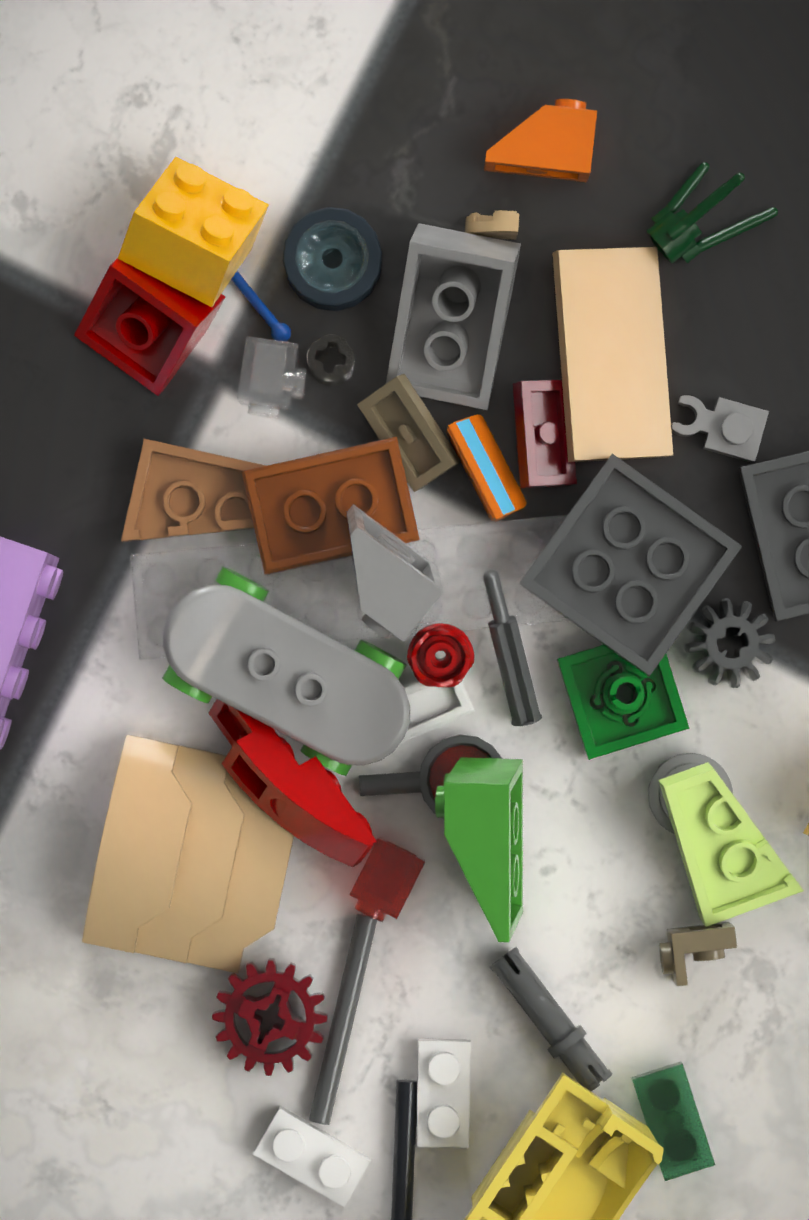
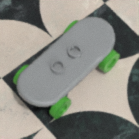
M222 566L215 579L221 585H208L191 591L181 598L169 613L163 629V648L169 666L162 679L179 691L204 703H209L211 698L214 697L304 744L300 751L310 759L316 756L324 767L344 776H347L352 765L364 766L381 761L393 753L404 739L410 723V704L405 688L398 679H400L407 664L381 648L364 640L359 641L355 650L266 604L264 600L269 590L225 566Z

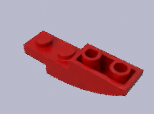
M216 699L208 713L232 746L222 765L238 786L261 810L303 843L348 866L354 867L361 863L377 840L372 835L367 819L361 813L354 810L341 792V786L336 776L331 771L325 769L316 756L299 765L295 760L290 744L283 737L278 736L273 728Z

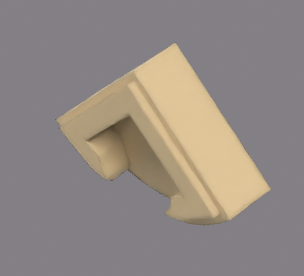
M498 210L493 213V216L480 215L476 212L466 217V233L497 239H517L519 228V213L517 211Z

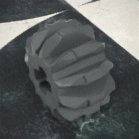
M729 598L720 600L719 605L721 619H719L711 607L706 605L700 609V612L709 626L705 627L697 622L689 623L687 629L693 634L702 636L701 642L685 644V651L694 653L702 650L704 657L692 665L694 672H700L710 664L714 666L708 678L709 684L717 685L721 681L724 671L727 670L730 688H738L741 682L739 668L742 669L751 681L759 679V671L753 665L752 660L754 659L761 664H771L773 657L758 649L759 645L772 644L776 639L774 634L758 636L756 630L768 622V617L765 614L755 617L751 622L747 621L752 604L744 601L739 606L736 616H733L732 603ZM726 628L735 630L732 636H741L743 646L734 650V658H727L725 656L727 650L719 651L717 646V640L726 636Z

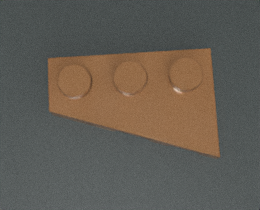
M144 439L121 542L254 529L242 471L266 465Z

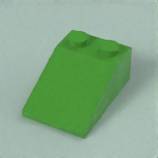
M460 757L452 771L445 774L444 786H437L435 797L436 817L444 818V835L498 942H510L523 914V759Z

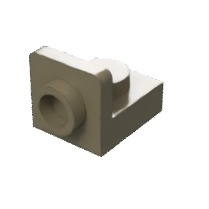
M723 922L708 927L697 925L667 929L668 942L659 943L663 975L672 974V979L676 986L688 985L684 954L693 953L694 961H710L725 958L724 949L737 948L735 926L730 922Z

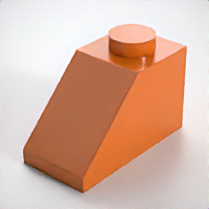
M573 99L555 100V106L544 105L486 151L484 171L588 182L591 172L597 110L586 109L587 104L585 102Z

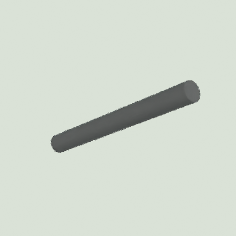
M357 914L309 1117V1120L315 1123L330 1125L378 920L375 917Z

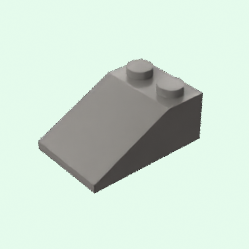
M418 223L409 243L386 383L396 376L405 374L419 397L488 410L521 243Z

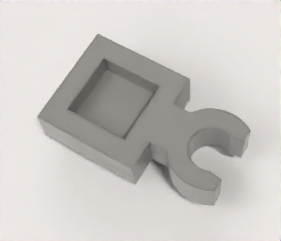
M683 395L679 397L677 404L691 408L695 414V420L691 425L673 422L671 430L674 434L682 437H689L698 432L707 434L703 446L704 450L750 463L755 462L769 411L721 397L717 398L714 410L711 411L706 409L702 401L694 396Z

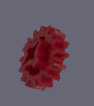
M269 958L266 970L259 972L257 966L252 961L246 965L248 975L246 979L243 980L235 973L229 976L228 980L234 988L232 993L220 990L216 996L220 1002L226 1005V1009L215 1011L212 1014V1020L225 1023V1028L215 1038L217 1042L227 1040L232 1042L233 1046L227 1054L230 1060L240 1054L247 1057L244 1067L245 1071L250 1072L256 1062L264 1063L266 1076H271L275 1063L281 1062L288 1073L294 1070L293 1057L298 1055L302 1059L309 1061L312 1058V1053L306 1044L309 1041L321 1044L324 1036L315 1030L314 1026L315 1024L325 1023L328 1020V1014L315 1011V1006L321 1003L325 996L323 992L309 993L307 989L313 981L312 975L309 974L299 981L294 977L296 964L292 962L286 967L284 972L277 971L275 958ZM275 982L271 992L257 998L249 994H243L247 989L256 984ZM292 990L300 997L304 1005L306 1021L302 1017L295 1015L288 1000ZM281 995L278 1005L280 1008L278 1017L285 1020V1023L283 1025L274 1023L271 1030H267L265 1037L261 1039L259 1035L263 1028L261 1026L263 1017L256 1014V1010L266 1011L269 1005L274 1003L276 996ZM235 1013L247 1020L252 1033L249 1043L242 1038L237 1029ZM284 1036L291 1040H297L294 1044L283 1050L275 1052L266 1051L269 1042Z

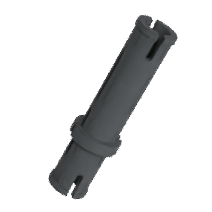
M513 948L502 956V959L493 963L490 969L497 974L551 1045L547 1050L552 1057L556 1058L559 1056L579 1084L592 1092L600 1086L599 1083L601 1081L605 1082L613 1073L610 1069L606 1068L584 1039L587 1033L581 1025L574 1026L521 956L518 948Z

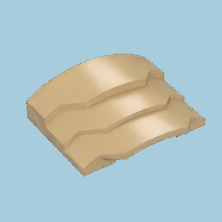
M126 735L100 842L82 942L239 974L244 948L275 929L294 835L277 824L238 786L222 765L227 755Z

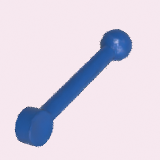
M237 271L231 280L272 329L271 336L273 340L278 343L287 342L292 334L290 327L285 323H279Z

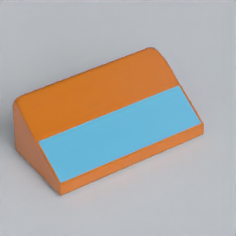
M476 414L448 425L446 434L460 458L491 522L494 521L496 523L525 508L527 505L526 499L484 417Z

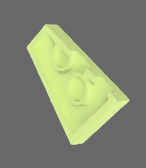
M709 762L659 780L697 911L705 927L804 891Z

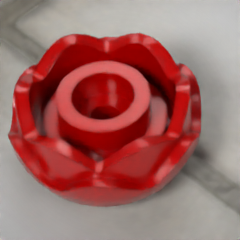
M435 623L422 628L413 637L407 651V662L414 676L421 684L428 687L449 688L461 683L474 663V650L467 635L461 629L451 624ZM438 651H444L446 655L444 658L438 659L435 654Z

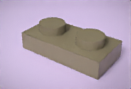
M405 374L396 376L357 404L380 440L397 437L406 480L414 492L424 488L461 462Z

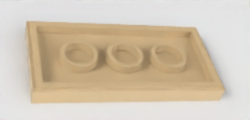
M657 247L576 249L553 252L568 462L608 460L612 453L621 460L673 456Z

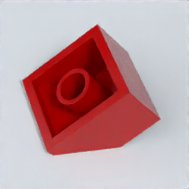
M116 259L109 266L74 336L159 396L204 336L226 297L221 294L213 307H210L141 270Z

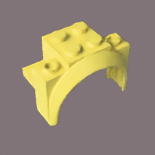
M562 1073L536 1113L532 1110L528 1111L472 1195V1209L464 1220H619L648 1176L662 1161L663 1147L658 1144L648 1126L605 1097L602 1100Z

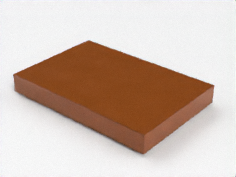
M397 437L242 471L265 576L351 557L352 548L347 511L353 504L406 544L420 541Z

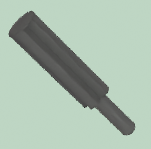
M489 570L483 575L493 620L488 622L512 717L511 724L513 726H527L541 720L542 714L539 712L516 617L509 616L498 572Z

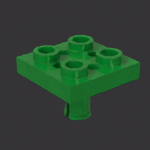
M604 645L556 659L588 760L690 729L667 654L664 655L649 677ZM617 661L621 664L622 671L611 676L610 674L619 669V665H612L609 670H607V666L610 662ZM645 678H649V679H651V680L654 682L655 688H654L653 692H651V689L653 688L652 683H651V682H647V683L645 684V688H646V693H645V691H644V686H643V684L641 683L642 680H644ZM594 694V704L596 706L601 704L600 695H602L604 706L601 709H594L590 705V698ZM634 712L635 714L627 718V722L633 723L638 718L637 723L632 727L626 726L623 722L624 714Z

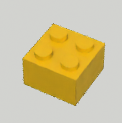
M175 156L134 211L117 259L213 307L252 250L269 204L251 196L247 191L236 188L205 172L200 167L189 164Z

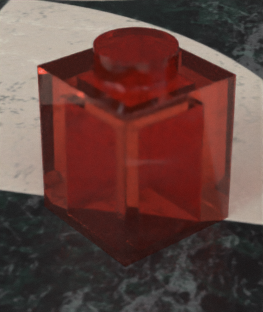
M378 836L377 842L373 846L349 894L358 899L355 909L380 922L384 921L387 914L397 919L425 864V859Z

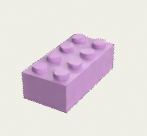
M1 536L0 750L5 744L12 722L11 719L5 718L9 702L13 698L19 700L28 678L29 670L22 668L26 653L30 648L37 649L45 629L46 620L39 618L46 598L54 600L63 577V570L57 568L60 558Z

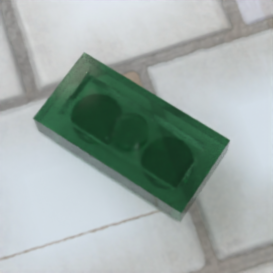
M680 1061L631 1077L646 1126L649 1127L658 1144L663 1147V1156L659 1167L664 1181L714 1166L715 1162L683 1063Z

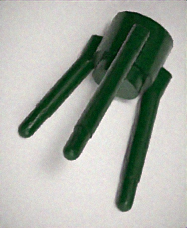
M703 162L690 175L666 207L651 218L654 225L646 233L671 264L680 257L686 263H689L701 252L778 215L777 208L771 207L696 242L695 238L702 234L696 222L745 180V175L738 172L689 213L684 209L676 213L710 169L709 164Z

